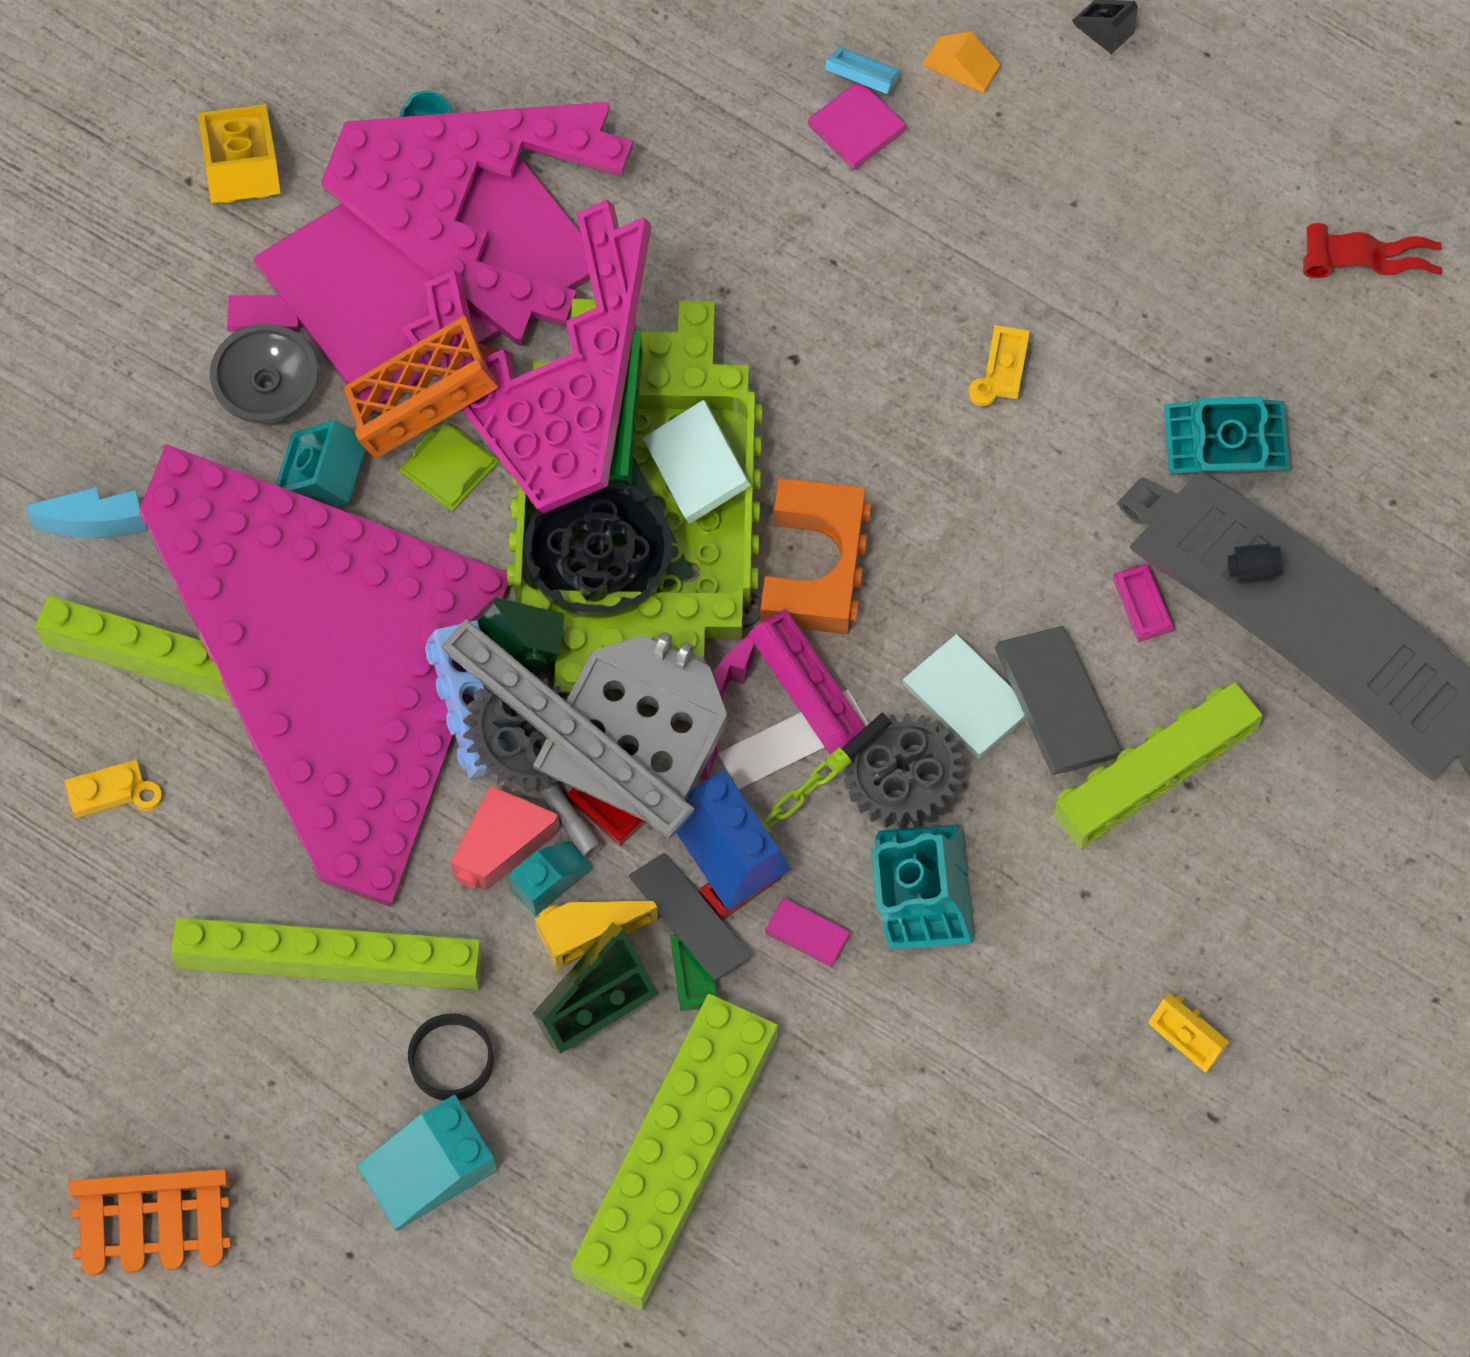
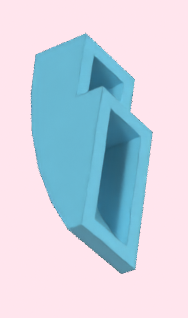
M97 487L26 505L33 528L54 534L102 538L147 531L139 514L140 503L135 490L101 499Z

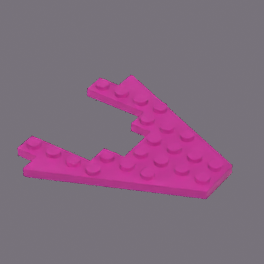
M607 102L345 121L321 183L322 188L432 277L436 278L451 270H456L460 273L467 305L516 345L521 346L532 317L566 327V321L569 320L572 311V299H577V291L479 262L488 239V230L457 221L478 167L511 177L522 148H526L622 177L633 149V141L602 132L610 112V103Z
M609 200L576 213L597 307L566 321L572 353L517 378L511 353L505 349L484 357L487 368L495 377L498 388L462 409L534 506L543 513L605 488L608 485L651 232V223L644 217L619 228L614 204ZM451 270L425 282L424 287L430 314L402 326V330L411 343L415 345L464 315L471 323L461 274L456 270ZM462 331L452 337L449 346L458 347L464 332ZM428 351L422 355L427 364L434 351ZM444 353L438 367L448 368L454 355ZM464 357L459 369L474 361V358ZM436 375L439 380L443 378V376Z

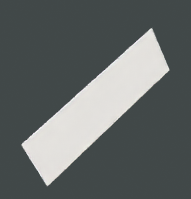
M849 689L843 691V694L864 725L867 726L869 723ZM800 712L719 752L718 755L739 790L824 748V745Z

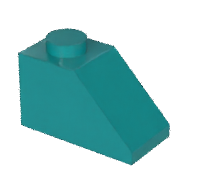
M565 841L536 851L510 872L508 876L511 891L536 917L592 871L593 868L569 841Z

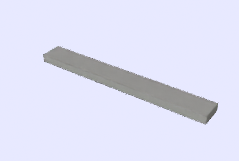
M465 619L441 645L442 650L669 840L694 813V808L469 620Z

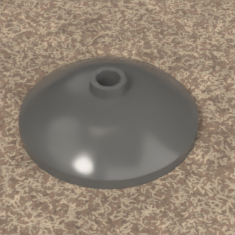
M256 324L236 331L221 343L211 362L210 381L216 399L230 414L252 423H273L294 415L308 403L317 386L318 365L311 346L295 331L275 324ZM264 382L273 383L268 388L261 387V384Z

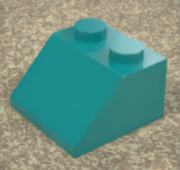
M336 420L293 432L275 485L332 507L348 504L355 491L354 484L359 468L365 459V448L358 441L354 431Z

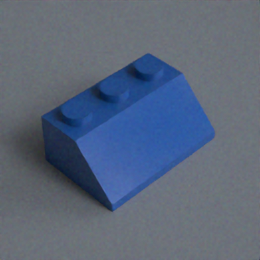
M722 769L691 791L686 802L694 808V813L676 833L728 911L791 870L780 849L725 769Z

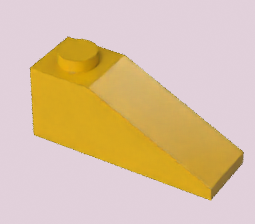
M654 901L568 902L562 906L556 904L544 909L539 914V917L535 918V925L545 949L558 970L580 959L612 922L622 927L625 933L629 935L658 921V909Z

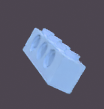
M477 620L472 621L471 623L479 629ZM458 624L434 630L427 640L425 652L429 664L435 666L438 676L436 679L437 693L441 700L445 699L449 712L446 715L448 729L452 735H456L459 745L457 749L459 765L462 770L466 769L470 780L483 777L488 767L485 763L480 766L474 765L475 761L480 757L478 752L467 753V749L474 742L473 740L463 738V734L472 728L464 724L463 719L472 713L466 709L467 705L464 703L462 695L467 694L474 698V693L480 688L484 689V684L467 670L466 672L457 671L452 666L451 660L454 659L441 648V645L461 625ZM498 739L499 746L508 752L507 744L503 740Z

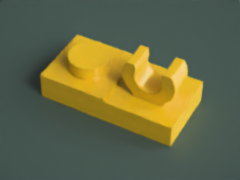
M1169 993L1163 998L1148 1024L1207 1073L1216 1064L1230 1042L1201 1017H1198L1200 1014L1198 1009H1195L1193 1012L1182 1003L1185 999L1184 997L1177 996L1175 998Z

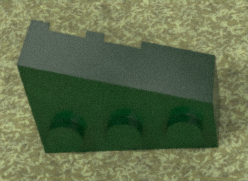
M612 922L532 1014L549 1045L561 1054L659 995L624 929Z

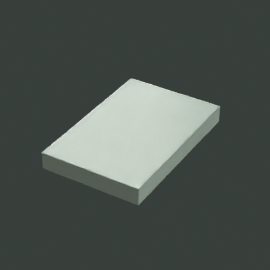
M704 400L643 437L678 507L689 524L751 486L710 407Z
M957 634L950 638L902 681V685L949 729L977 759H981L1026 720L1013 688Z

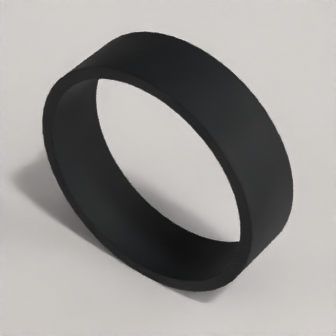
M450 1013L435 1016L424 1022L416 1030L408 1047V1063L414 1081L424 1093L442 1101L455 1095L459 1101L476 1094L487 1083L493 1070L494 1054L490 1038L478 1022L465 1015ZM460 1025L470 1028L480 1035L487 1045L488 1060L483 1072L473 1083L457 1090L434 1088L425 1083L414 1068V1056L419 1043L429 1032L441 1026Z

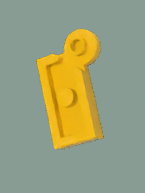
M994 326L985 378L974 380L968 389V397L973 404L977 406L991 405L995 401L996 396L1018 400L1029 341V330Z

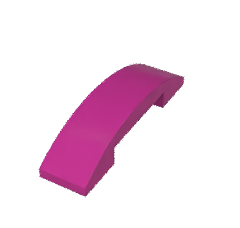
M749 635L729 651L713 673L722 700L730 680L742 684L745 683L756 653V645ZM718 741L700 775L702 780L706 781L710 776L720 749V741Z

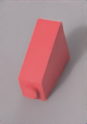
M490 785L450 862L453 876H455V879L460 884L468 888L475 889L478 886L488 890L557 835L560 829L558 814Z

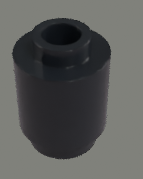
M1270 543L1234 547V555L1227 556L1229 576L1236 577L1238 584L1274 580V576H1283L1280 546L1271 547Z

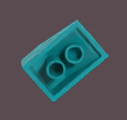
M455 1095L419 1115L357 1165L396 1231L497 1172L494 1157Z

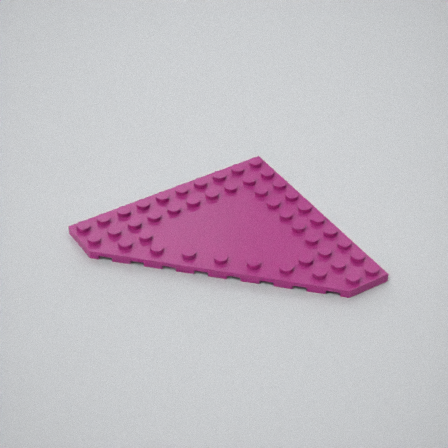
M166 444L140 506L139 514L145 526L147 525L155 541V547L177 586V592L200 633L199 637L222 678V684L245 725L244 729L267 770V776L290 817L289 821L313 864L312 868L318 880L390 907L453 736L447 726L446 715L449 712L445 699L441 700L437 693L436 679L438 676L436 669L427 660L425 645L434 630L462 624L465 619L471 621L494 597L503 598L508 584L507 572ZM451 660L452 666L457 671L466 672V669L455 660ZM463 694V695H462V699H463L464 703H465L467 694Z

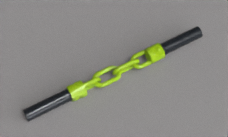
M883 712L842 748L838 747L812 771L811 778L798 789L789 791L778 800L769 815L764 819L758 817L769 835L772 833V826L779 820L790 817L804 804L806 796L819 785L827 784L836 775L841 773L852 763L851 759L892 724ZM828 766L832 772L823 779L822 774L819 772ZM793 796L794 800L798 802L784 813V810L779 807Z

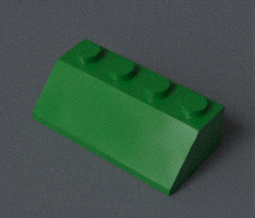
M636 331L633 332L609 480L619 481L631 485L643 357L641 332Z

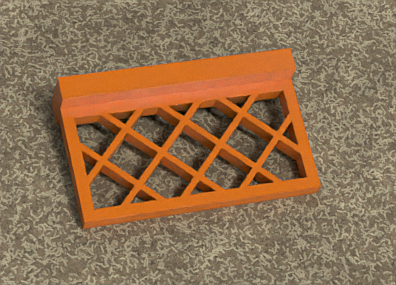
M464 315L345 385L343 388L358 428L355 430L356 437L361 445L377 459L497 389L498 385L495 377L487 368L471 323ZM463 331L464 336L459 346H449L452 337ZM428 351H434L428 365L418 364L423 354ZM444 353L454 355L448 368L438 367ZM464 357L474 358V361L459 369ZM397 369H404L397 383L388 382L392 372ZM414 371L423 373L417 387L407 385ZM433 375L443 376L440 381L428 387ZM369 386L373 387L367 401L358 400L356 395L358 392ZM383 389L393 391L386 405L377 403ZM403 393L413 394L411 398L397 405ZM372 411L382 412L380 416L367 423Z

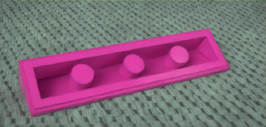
M786 609L764 620L749 632L750 638L829 754L838 747L842 748L866 727Z

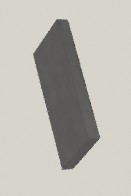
M1064 626L997 643L995 650L1052 775L1117 758L1121 753L1120 748Z

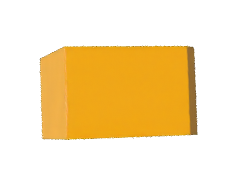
M972 31L939 36L923 62V66L981 93L986 92L1001 65Z

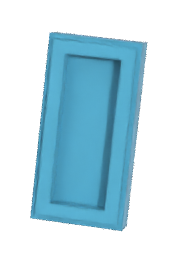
M841 46L827 58L824 68L826 71L888 94L899 82L901 75L900 69Z

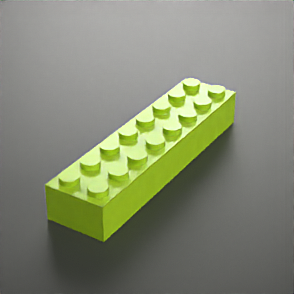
M708 993L570 1265L573 1278L636 1308L644 1309L778 1040V1024Z

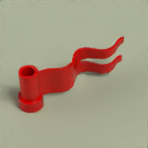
M1313 223L1306 228L1307 255L1303 258V274L1307 277L1324 278L1331 274L1332 267L1350 265L1368 266L1381 275H1394L1408 269H1422L1442 275V267L1419 257L1386 260V258L1394 257L1412 248L1442 250L1441 242L1425 237L1411 236L1396 242L1385 243L1363 232H1352L1342 235L1328 234L1327 225L1322 223Z

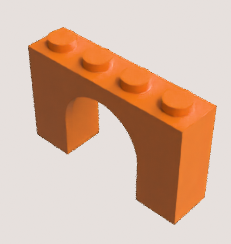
M778 478L774 507V526L820 532L828 536L837 545L841 558L837 566L829 574L815 580H795L765 576L760 609L761 622L786 609L799 629L848 634L849 622H857L859 600L852 599L854 588L861 589L863 567L857 566L858 555L865 556L867 534H861L862 522L869 523L871 501H865V487Z

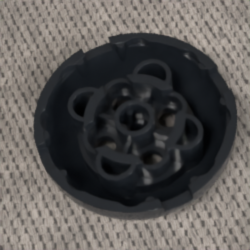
M608 480L607 487L551 511L543 513L537 509L526 531L524 550L529 574L536 587L547 600L560 609L581 617L609 618L636 609L658 590L670 566L672 539L666 517L649 500V496L626 483ZM589 534L583 544L576 541L581 536ZM620 536L627 541V544L623 547H615L612 540ZM576 565H581L586 568L576 571V573L571 571V569ZM619 569L622 571V574L612 576L609 571ZM558 590L579 591L586 600L591 602H598L608 594L617 591L642 593L633 599L622 597L614 606L567 602Z

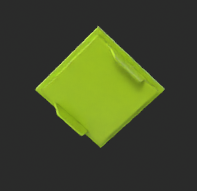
M445 420L435 432L431 430L414 448L413 455L398 469V472L453 512L500 461Z

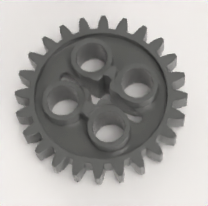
M545 677L541 680L545 685H548V678ZM483 685L484 689L480 688L473 695L475 700L466 706V709L472 714L463 719L464 724L472 727L463 734V738L473 740L474 742L467 749V753L478 752L480 756L474 765L480 766L485 763L488 768L484 776L487 778L496 773L498 775L497 786L499 787L507 780H510L511 791H516L521 787L522 783L526 793H529L536 788V785L540 790H543L550 785V782L552 784L558 782L559 780L533 769V764L537 758L533 752V747L541 750L547 737ZM557 686L552 690L558 695L560 687ZM502 704L507 705L511 709L512 716L504 712ZM498 739L503 740L507 744L508 752L499 746Z
M906 713L903 722H898L894 714L890 716L892 724L851 759L852 763L844 769V773L847 775L844 778L846 789H851L848 792L851 802L858 801L857 807L860 813L869 810L868 815L871 822L882 816L883 825L886 828L892 820H897L899 830L903 829L906 820H911L912 825L918 828L919 818L924 817L930 824L933 823V811L945 815L944 802L955 805L956 799L953 792H962V782L959 779H963L966 776L965 769L961 766L965 764L963 753H959L958 740L950 741L952 738L949 729L940 732L937 720L926 726L925 715H921L917 722L914 723L911 721L909 713ZM911 745L921 746L917 751L909 752L905 750ZM878 761H885V762H887V764L884 765L883 767H880V768L872 767V765H873L875 762H878ZM934 774L937 776L932 781L921 780L925 775ZM892 791H903V794L898 797L888 796Z

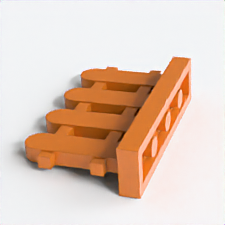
M226 1169L68 1180L69 1196L74 1200H79V1208H72V1219H80L81 1248L73 1249V1259H81L82 1269L89 1275L97 1276L103 1273L107 1265L106 1257L120 1256L121 1265L126 1271L137 1273L145 1266L146 1254L160 1253V1262L165 1268L177 1270L184 1264L185 1251L198 1250L199 1258L204 1265L216 1267L224 1259V1249L231 1248V1238H223L222 1208H230L229 1197L222 1198L221 1190L231 1189L230 1173ZM196 1192L197 1199L183 1200L182 1193ZM157 1194L158 1202L144 1203L143 1195ZM118 1197V1205L105 1206L104 1198ZM197 1210L198 1240L184 1241L183 1211ZM158 1213L159 1243H145L144 1214ZM119 1216L120 1245L106 1246L105 1217Z

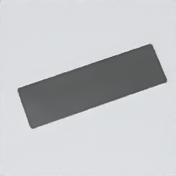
M667 854L659 855L629 875V878L646 899L655 902L660 916L713 980H717L751 957Z

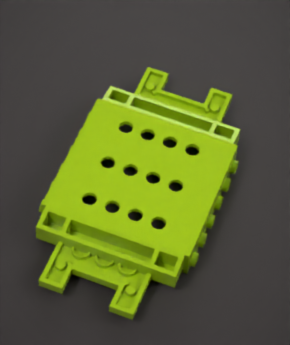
M572 299L571 319L596 308L595 299ZM679 300L678 332L636 331L641 332L643 357L634 458L655 499L662 500L666 505L663 514L677 543L672 542V545L676 546L679 551L678 555L675 558H671L670 562L679 560L683 553L688 565H693L700 571V575L696 580L691 582L680 581L674 575H667L660 585V590L656 591L647 601L632 611L614 617L587 618L560 609L547 600L539 591L529 574L524 550L525 535L529 522L537 508L513 478V486H519L518 497L511 498V519H517L516 530H510L509 551L515 552V563H508L507 581L508 585H514L516 602L564 614L560 655L555 660L554 688L560 687L558 695L561 698H568L592 651L640 635L652 639L653 636L660 637L663 632L672 635V649L678 651L684 642H688L693 645L692 653L701 656L703 659L705 657V639H742L743 606H750L751 590H758V568H751L752 556H759V534H752L753 523L760 522V502L753 501V490L760 491L761 469H754V458H761V436H755V426H762V404H755V392L749 391V365L713 364L715 301ZM533 361V370L551 362ZM704 400L710 407L751 486L689 524L678 507L643 437ZM589 534L581 536L576 541L583 544ZM620 536L612 540L615 547H623L627 544V541ZM667 579H674L677 582L665 588L663 587V583ZM558 590L567 602L614 606L622 597L633 599L642 593L617 591L608 594L598 602H591L586 600L579 591Z

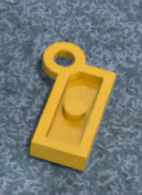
M137 759L64 780L75 819L134 802L135 806L140 810L152 811L161 804L163 799L162 791L155 782L143 781ZM145 791H152L154 797L152 800L145 802L141 800V794Z

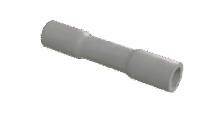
M550 782V785L543 790H540L536 785L535 790L545 799L553 812L558 814L567 835L582 856L587 859L598 853L603 847L602 843L587 822L573 808L559 788L558 782L555 784Z

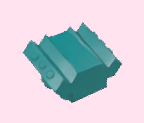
M1263 396L1199 398L1190 402L1164 404L1169 474H1194L1199 471L1204 474L1291 471L1285 401L1264 400Z
M960 825L878 831L875 838L876 849H871L876 909L882 916L883 931L890 949L970 944L973 942L976 933L970 919L973 908L969 897L967 880L969 866L963 852L966 841Z

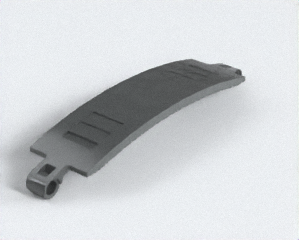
M1201 471L1177 494L1171 493L1149 479L1140 478L1117 502L1116 505L1119 504L1120 509L1129 519L1139 524H1150L1130 545V549L1137 555L1212 604L1291 662L1354 713L1412 766L1433 782L1455 758L1460 761L1464 771L1470 777V669L1371 586L1293 529ZM1270 543L1271 547L1280 546L1283 576H1274V580L1243 584H1238L1236 577L1229 576L1227 556L1234 555V547Z

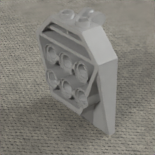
M663 632L660 637L653 636L652 639L640 635L592 651L566 702L593 725L601 729L605 735L620 747L628 743L634 744L638 751L632 757L686 801L727 726V712L710 666L706 665V660L701 656L692 653L693 645L688 642H684L678 651L672 649V635ZM611 689H618L624 693V696L619 701L612 702L605 698V694ZM644 705H653L658 709V712L652 717H643L638 713V710ZM684 720L689 722L692 728L686 733H678L672 729V726L675 722ZM546 739L533 764V769L646 821L551 740ZM665 759L672 764V767L666 772H657L652 768V765L657 760Z

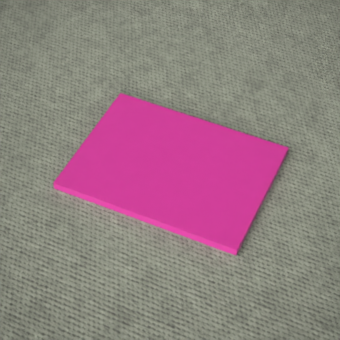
M518 158L511 177L478 167L457 221L488 230V239L479 262L573 290L590 280L580 232L522 159ZM343 204L338 205L253 257L254 264L275 292L285 300L297 316L300 325L346 385L413 346L403 332L402 326L430 314L424 283L434 279V277ZM468 306L471 325L478 343L485 345L503 334ZM421 356L418 364L428 365ZM397 369L392 372L388 382L397 383L404 369ZM414 371L407 385L417 387L423 373ZM369 386L356 394L358 400L367 401L373 387ZM383 389L377 403L386 405L393 391Z

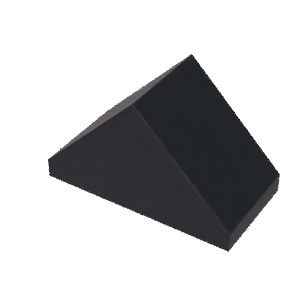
M1094 0L1072 22L1078 29L1112 54L1134 34L1138 5L1135 1Z

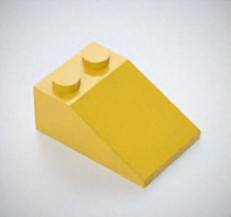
M266 104L197 113L211 203H232L239 199L254 197L263 199L271 195L281 194Z

